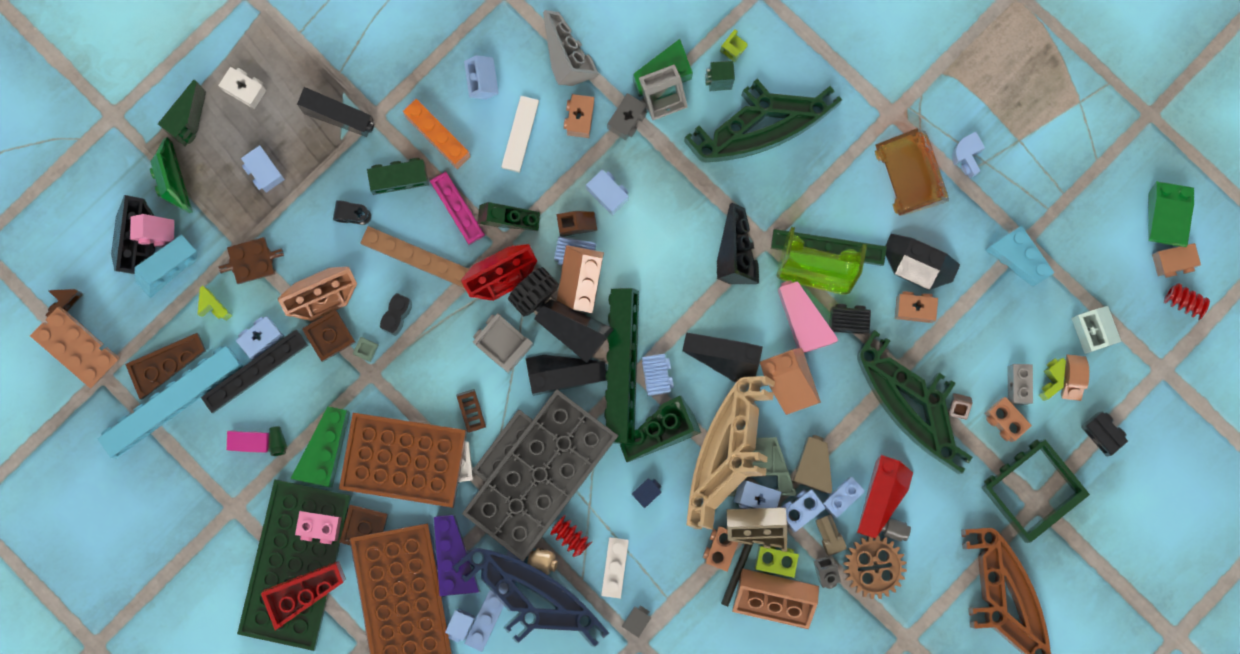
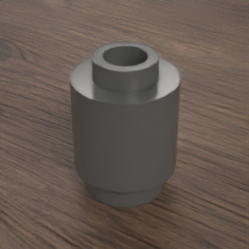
M889 518L881 531H883V536L901 542L902 540H908L911 526H908L905 522Z

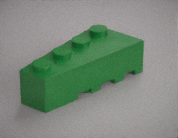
M327 406L290 479L333 487L349 420V411Z

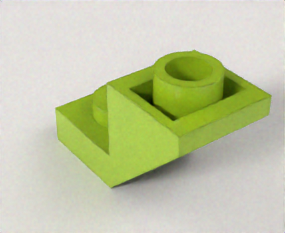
M1054 358L1047 364L1048 368L1043 371L1051 380V382L1041 388L1043 392L1039 396L1043 401L1050 399L1064 386L1066 365L1064 358L1059 360Z

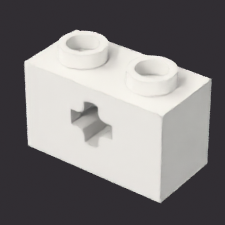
M230 67L218 85L222 91L253 109L256 108L266 92L262 81L255 77L253 79L247 77V73L240 68L235 70Z

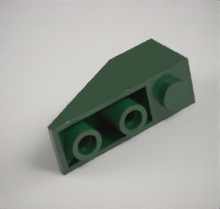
M487 202L479 205L477 224L538 231L540 212Z

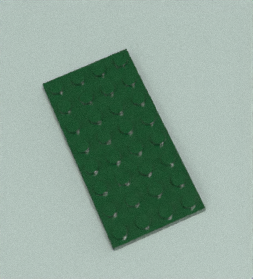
M274 479L239 623L238 635L311 651L316 650L328 594L275 630L261 593L265 589L336 562L340 547L339 542L351 501L350 495ZM299 511L341 517L338 541H332V544L320 543L318 538H313L312 541L300 540L301 536L295 535Z

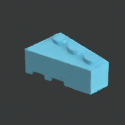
M1022 226L985 250L998 258L1002 264L1011 268L1015 274L1031 286L1039 284L1055 273Z
M180 235L134 268L136 283L150 298L153 297L181 271L196 261L197 251L183 235Z

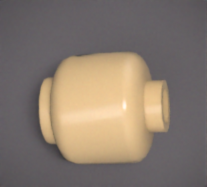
M537 548L535 551H531L527 564L549 575L551 571L555 572L558 561L555 560L554 552Z

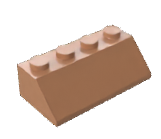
M742 569L732 612L809 629L818 605L819 586Z

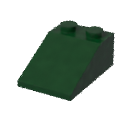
M196 80L189 84L158 122V125L166 133L185 147L187 144L192 143L196 137L195 134L198 131L206 91Z

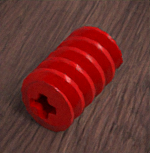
M1180 283L1172 286L1164 299L1165 304L1171 300V307L1178 304L1177 310L1179 311L1185 307V314L1191 310L1192 318L1199 314L1198 320L1203 318L1210 304L1209 298H1203L1201 294L1196 295V292L1193 290L1189 292V288H1182Z
M564 515L552 527L550 534L558 533L556 540L563 539L561 545L569 544L567 551L575 550L572 556L577 557L593 541L586 543L588 536L581 538L583 531L575 532L577 526L570 527L571 520L564 521L566 517Z

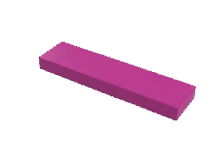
M445 171L430 180V183L468 245L483 238L485 234L479 224H477L476 219L447 172Z

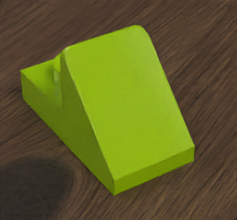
M202 285L199 290L198 315L203 317L213 308L211 312L218 319L222 318L227 321L231 318L232 315L208 288Z

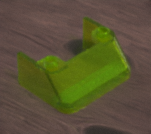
M791 227L785 239L776 276L784 281L792 280V283L798 281L800 285L846 295L851 293L862 274L867 245L863 244L859 253L853 249H847L841 255L804 247V241L799 236L794 235L795 227Z

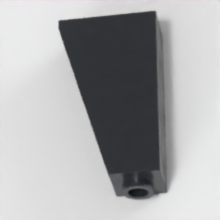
M303 88L297 105L304 115L367 137L368 133H372L375 122H373L374 120L371 115L309 88Z
M550 299L546 304L542 302L536 309L538 313L534 320L586 363L595 356L614 330L553 299Z

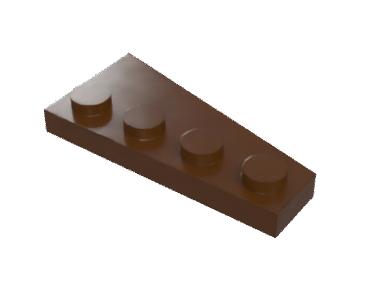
M198 333L125 364L140 400L144 399L206 352Z

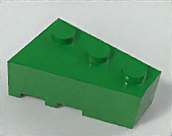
M680 39L633 74V83L638 97L643 96L639 81L640 77L671 65H675L682 83L692 80L693 72Z

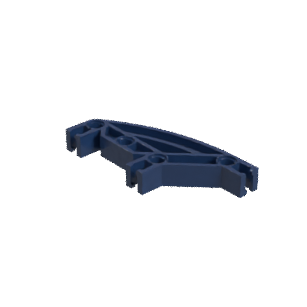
M475 548L470 550L451 567L457 573L459 571L458 567L468 561L473 569L466 576L464 574L461 576L463 582H467L481 570V580L507 610L519 612L503 627L509 633L512 630L511 627L520 621L524 629L518 636L515 635L513 637V640L517 643L525 638L533 629L579 631L586 641L594 647L599 642L593 639L588 632L593 626L601 632L600 635L603 638L609 634L592 612L568 589L542 571L518 559L491 550ZM476 552L482 555V561L479 564L473 561V555ZM512 581L538 594L553 605L555 609L535 608ZM502 582L508 585V591L505 594L499 591V585ZM529 612L534 616V620L530 624L525 621V615ZM584 615L589 620L585 627L580 624V619Z

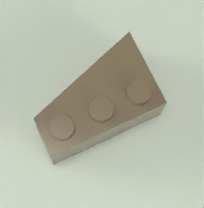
M786 508L727 509L728 541L749 545L758 543L763 544L764 548L774 546L781 548V551L787 552Z

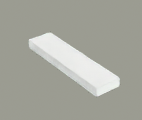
M520 96L501 166L502 169L520 173L539 100Z

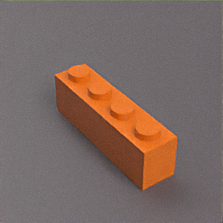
M417 99L403 110L407 120L456 169H459L471 157L469 151Z

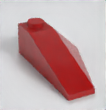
M881 455L876 460L857 533L876 539L909 491L913 472L901 461Z

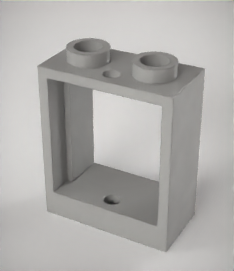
M675 65L639 78L646 107L652 120L688 107L681 77ZM675 85V94L651 102L650 94Z

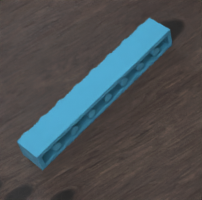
M223 346L219 347L209 359H202L197 363L198 366L195 369H189L181 375L182 378L177 382L172 381L166 385V390L152 395L148 403L137 406L133 410L134 413L130 416L126 415L120 418L116 426L105 429L101 433L102 436L98 438V441L110 458L117 459L200 397L240 370L243 365L233 351L227 346L224 348Z

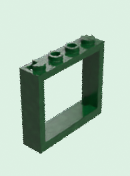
M1036 439L1029 445V450L1025 453L1023 451L1018 453L1014 457V462L1010 465L1008 463L1003 465L999 469L1000 473L995 477L994 475L988 477L984 481L985 485L981 487L1025 543H1031L1090 495L1046 439L1040 441ZM1041 450L1075 493L1026 532L992 488Z

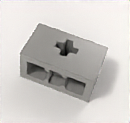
M1012 364L1008 366V400L1013 405L1032 404L1033 365Z

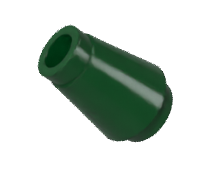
M281 427L269 428L268 452H270L271 456L286 454L287 445Z

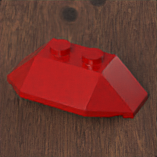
M529 244L509 246L474 264L461 279V282L469 297L494 301L511 292L524 278L532 273L537 259Z

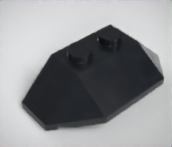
M124 195L117 212L111 250L113 267L116 272L135 274L134 268L155 252L154 243L138 244V241L130 240L131 216L141 214L154 216L144 198Z
M890 234L885 245L887 246L885 256L894 275L927 290L952 283L960 267V264L947 253L911 237Z

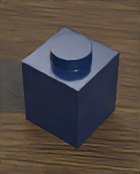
M648 478L631 495L643 508H646L662 493L659 490L662 486L655 479L651 481Z

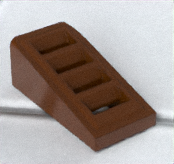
M475 389L456 394L467 432L470 433L486 428ZM473 396V400L462 402V399ZM473 404L476 405V407L468 410L464 409V407L470 406ZM478 412V415L467 418V414ZM480 419L479 423L469 425V422Z

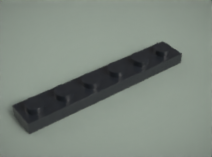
M294 330L200 398L210 412L214 414L309 345L298 330Z

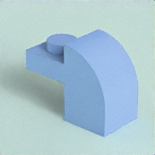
M977 132L964 137L955 146L952 153L954 166L961 163L962 171L969 178L981 172L973 156L985 149Z

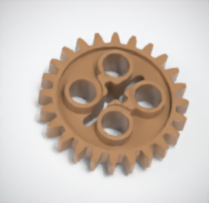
M879 535L874 540L869 536L867 541L864 538H860L861 544L853 542L855 549L848 548L851 555H844L849 559L848 562H843V565L848 566V569L843 570V573H849L845 580H852L849 587L856 586L855 593H859L862 590V597H866L868 593L870 599H874L875 594L878 599H882V593L889 597V590L895 593L896 589L894 586H902L898 582L899 579L905 580L901 572H907L906 569L902 568V565H905L907 562L900 559L904 554L897 553L900 547L893 548L894 541L887 544V537H884L882 541H880ZM882 550L887 554V558L883 562L878 558V554ZM862 553H865L868 557L866 564H861L859 561V556ZM874 563L878 565L892 564L891 567L877 568L876 572L870 569L858 571L859 567L873 566ZM884 570L890 572V578L887 581H884L881 577ZM865 573L871 575V581L868 584H865L862 580V576Z

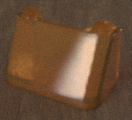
M916 128L875 144L877 149L875 150L876 158L878 161L881 160L885 163L896 195L895 203H893V209L896 214L904 216L949 202V196L929 137L924 130Z

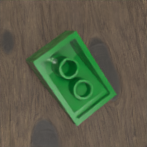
M1156 181L1148 193V241L1181 247L1188 246L1194 209L1193 187Z

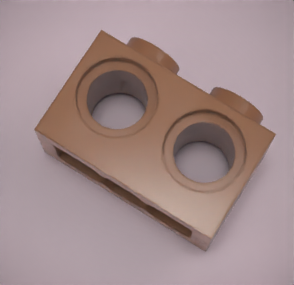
M1006 397L1001 398L984 413L987 416L986 420L988 423L1000 430L999 434L1005 441H1016L1032 426ZM997 409L1003 411L1004 416L1002 419L997 417ZM1011 423L1016 425V433L1010 431L1009 426Z
M718 526L717 530H712L709 539L712 540L710 548L706 547L703 554L704 563L728 572L738 542L729 541L726 545L721 544L719 537L723 533L727 534V529ZM715 552H720L723 556L722 561L719 563H715L712 560V555Z

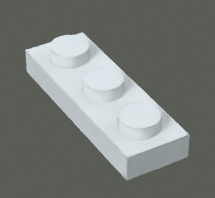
M609 537L601 596L621 599L629 540Z

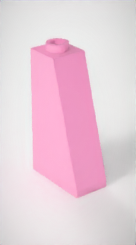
M792 280L781 283L782 287H779L778 293L797 349L802 348L803 352L806 353L836 343L838 341L836 335L798 281L792 283Z

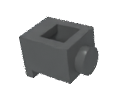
M832 555L813 561L817 578L822 588L831 589L841 582L838 565Z

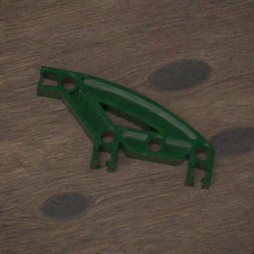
M756 79L753 81L750 88L747 86L741 94L750 106L742 108L716 129L713 140L699 125L695 128L693 135H698L703 142L697 145L691 139V133L685 136L684 142L697 158L705 163L744 158L777 147L802 134L838 107L842 99L838 96L833 100V103L826 105L823 99L835 92L831 86L815 98L772 94ZM750 88L752 90L756 89L760 96L757 99L749 92ZM760 102H767L769 104V107H761ZM814 106L820 107L821 110H822V112H821V113H816V112H814L813 107H814ZM765 117L784 118L770 126L747 133ZM731 125H738L740 130L733 131ZM709 148L712 153L705 155L702 149Z
M874 330L857 355L860 368L873 394L894 423L916 445L957 474H962L965 468L956 465L952 459L957 455L963 458L965 463H969L973 457L955 445L945 401L956 383L952 380L946 381L944 384L947 387L941 393L939 390H936L939 380H944L945 378L941 373L936 374L929 386L926 387V382L923 378L890 357L880 359L890 340L887 338L881 339L880 343L882 345L878 350L871 347L873 339L876 336H880V333ZM864 352L872 354V361L865 360ZM897 373H902L904 375V382H899L897 380ZM899 390L923 405L926 422L912 409ZM930 394H934L937 397L935 404L929 401ZM943 447L949 450L947 458L941 454Z

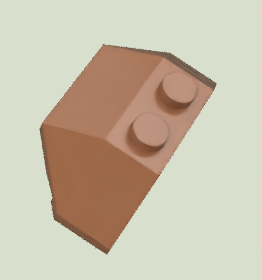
M332 267L294 283L277 299L286 316L313 321L334 309L337 310L346 306L357 286V282L349 267Z

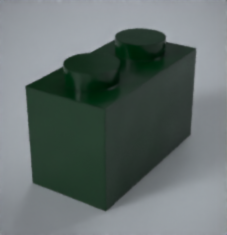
M733 61L710 62L709 69H706L705 84L706 86L709 85V91L732 90L735 80Z

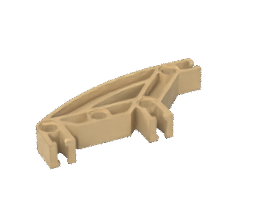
M767 376L740 378L717 411L705 436L694 470L689 497L687 526L694 529H702V527L713 529L715 509L748 476H766V468L758 466L753 468V462H767L768 457L753 451L756 448L759 408L754 401L773 400L774 395L773 392H768L765 389L760 391L761 386L769 385L774 387L775 381Z

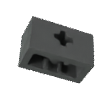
M627 93L607 123V129L624 140H627L629 136L632 137L637 130L635 126L638 121L642 122L647 115L646 104ZM631 115L632 118L626 121L625 117Z

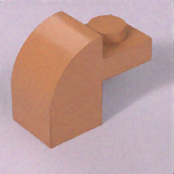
M1067 354L1065 359V381L1061 397L1062 399L1081 401L1084 389L1088 388L1089 364L1086 356Z

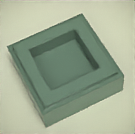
M360 337L353 355L371 362L379 345Z

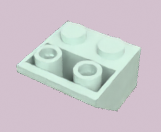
M1108 306L1071 318L1085 354L1121 342Z

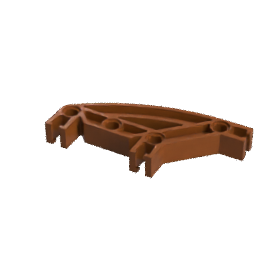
M994 528L962 529V537H966L969 533H977L978 535L977 544L970 545V541L962 544L963 549L984 548L978 556L982 599L989 604L988 607L968 608L969 615L985 612L986 619L985 622L981 623L977 621L970 622V628H993L1022 654H1035V651L1039 648L1042 650V654H1051L1047 626L1038 597L1014 551ZM987 532L992 535L990 543H987L984 539ZM990 572H994L996 575L994 582H990L988 579ZM1005 583L1016 606L1020 623L1007 612ZM995 611L1000 615L999 620L996 622L992 620V614Z

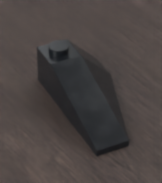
M730 203L717 257V279L728 284H759L758 261L754 260L752 249H755L753 242L750 243L748 237L750 227L745 208L735 203Z
M686 332L682 352L736 383L740 378L756 376L763 346Z
M545 354L525 358L533 396L555 392L556 389L560 391L607 381L604 361L589 360L586 363L583 359Z

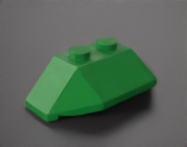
M168 137L163 138L150 161L152 165L150 173L157 183V186H155L158 197H161L166 202L188 213H192V207L173 142Z

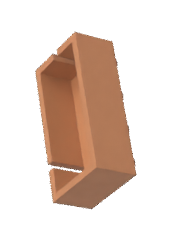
M61 306L57 307L45 319L48 323H42L30 335L31 338L90 389L120 359L108 347L101 350L100 347L104 344Z

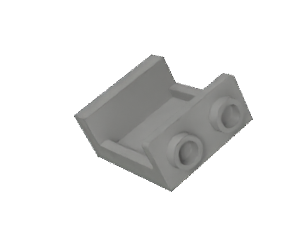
M497 313L496 316H490L486 321L487 326L483 330L479 329L475 333L473 343L509 374L534 344Z

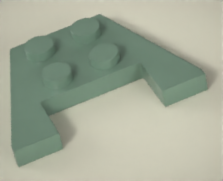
M777 437L756 438V448L753 452H759L768 458L767 462H753V468L754 466L766 468V476L777 475L778 491L781 492V496H796V491L787 470ZM737 488L729 496H735Z

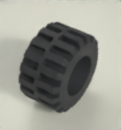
M541 267L524 278L509 294L508 300L525 317L532 314L542 302L545 303L555 293L559 284L544 267Z

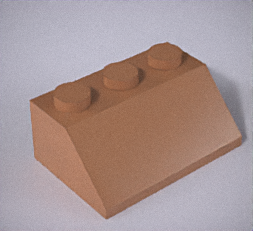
M566 245L557 301L573 310L593 312L604 252Z

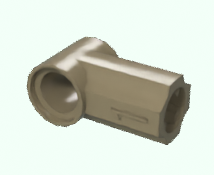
M831 514L815 520L823 539L824 550L828 556L847 549L841 533L838 532Z

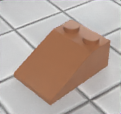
M802 348L792 349L760 361L764 376L775 381L774 387H769L786 415L821 403Z

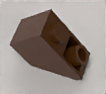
M572 211L556 214L561 237L597 231L594 212Z

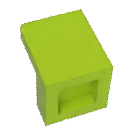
M735 29L720 49V52L733 62H736L748 46L745 41L737 36L738 31Z

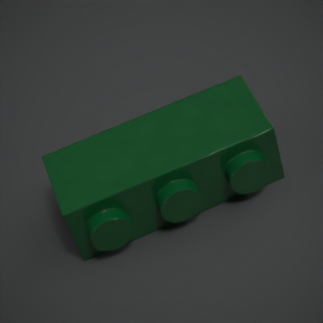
M420 158L409 159V162L404 163L394 161L387 166L377 164L367 169L370 191L373 195L429 185L424 160H420Z

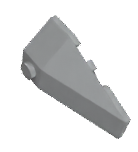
M545 10L543 16L551 68L558 85L574 86L597 77L599 74L589 54L585 55L581 50L582 44L579 40L576 41L570 34L571 29L560 13Z

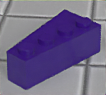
M456 516L434 517L440 596L481 592L475 575L467 582H463L461 579L463 574L466 576L473 569L468 561L458 567L459 571L457 573L451 568L468 553Z

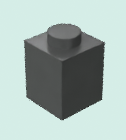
M641 605L639 608L634 606L622 627L639 638L651 619L648 615L650 611Z

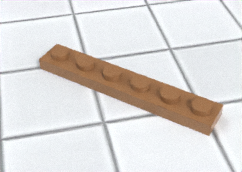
M369 226L360 242L361 245L464 288L461 279L470 270L466 267Z

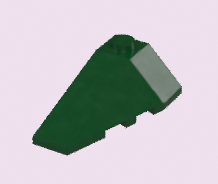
M678 396L663 403L652 416L646 419L645 423L638 429H635L634 444H620V447L628 463L700 434L701 430L689 406L682 396Z

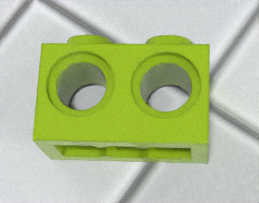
M758 546L754 569L795 577L799 554H795V550L787 548V552L776 550L774 546H770V548ZM765 552H769L772 555L771 562L767 564L762 560ZM785 556L791 559V565L787 568L783 567L781 563L782 558Z

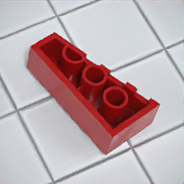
M339 561L265 589L261 593L275 630L346 580Z

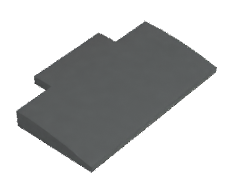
M556 389L534 419L518 410L472 470V472L485 481V484L462 514L524 562L618 438V435Z

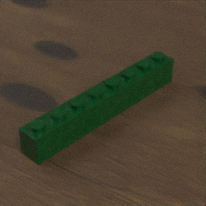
M633 288L611 289V294L608 298L610 305L608 323L609 327L614 330L607 338L609 343V351L606 354L608 370L606 371L607 389L605 391L607 407L604 411V417L606 419V427L618 435L613 444H634L639 291Z

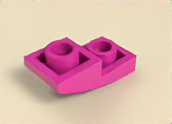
M227 431L226 450L266 453L268 452L269 433Z

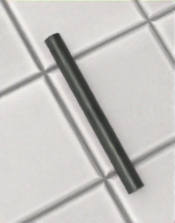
M754 543L752 545H744L721 602L722 605L729 606L742 569Z

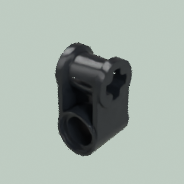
M337 200L333 220L340 223L366 225L371 221V213L362 204ZM363 211L365 215H361V217L359 218L358 214H362Z

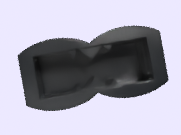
M396 293L389 302L388 311L381 318L380 328L391 335H398L403 327L404 319L412 309V301Z

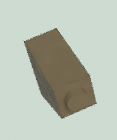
M817 435L807 437L792 481L823 493L831 494L832 482L828 443L823 442L824 438Z

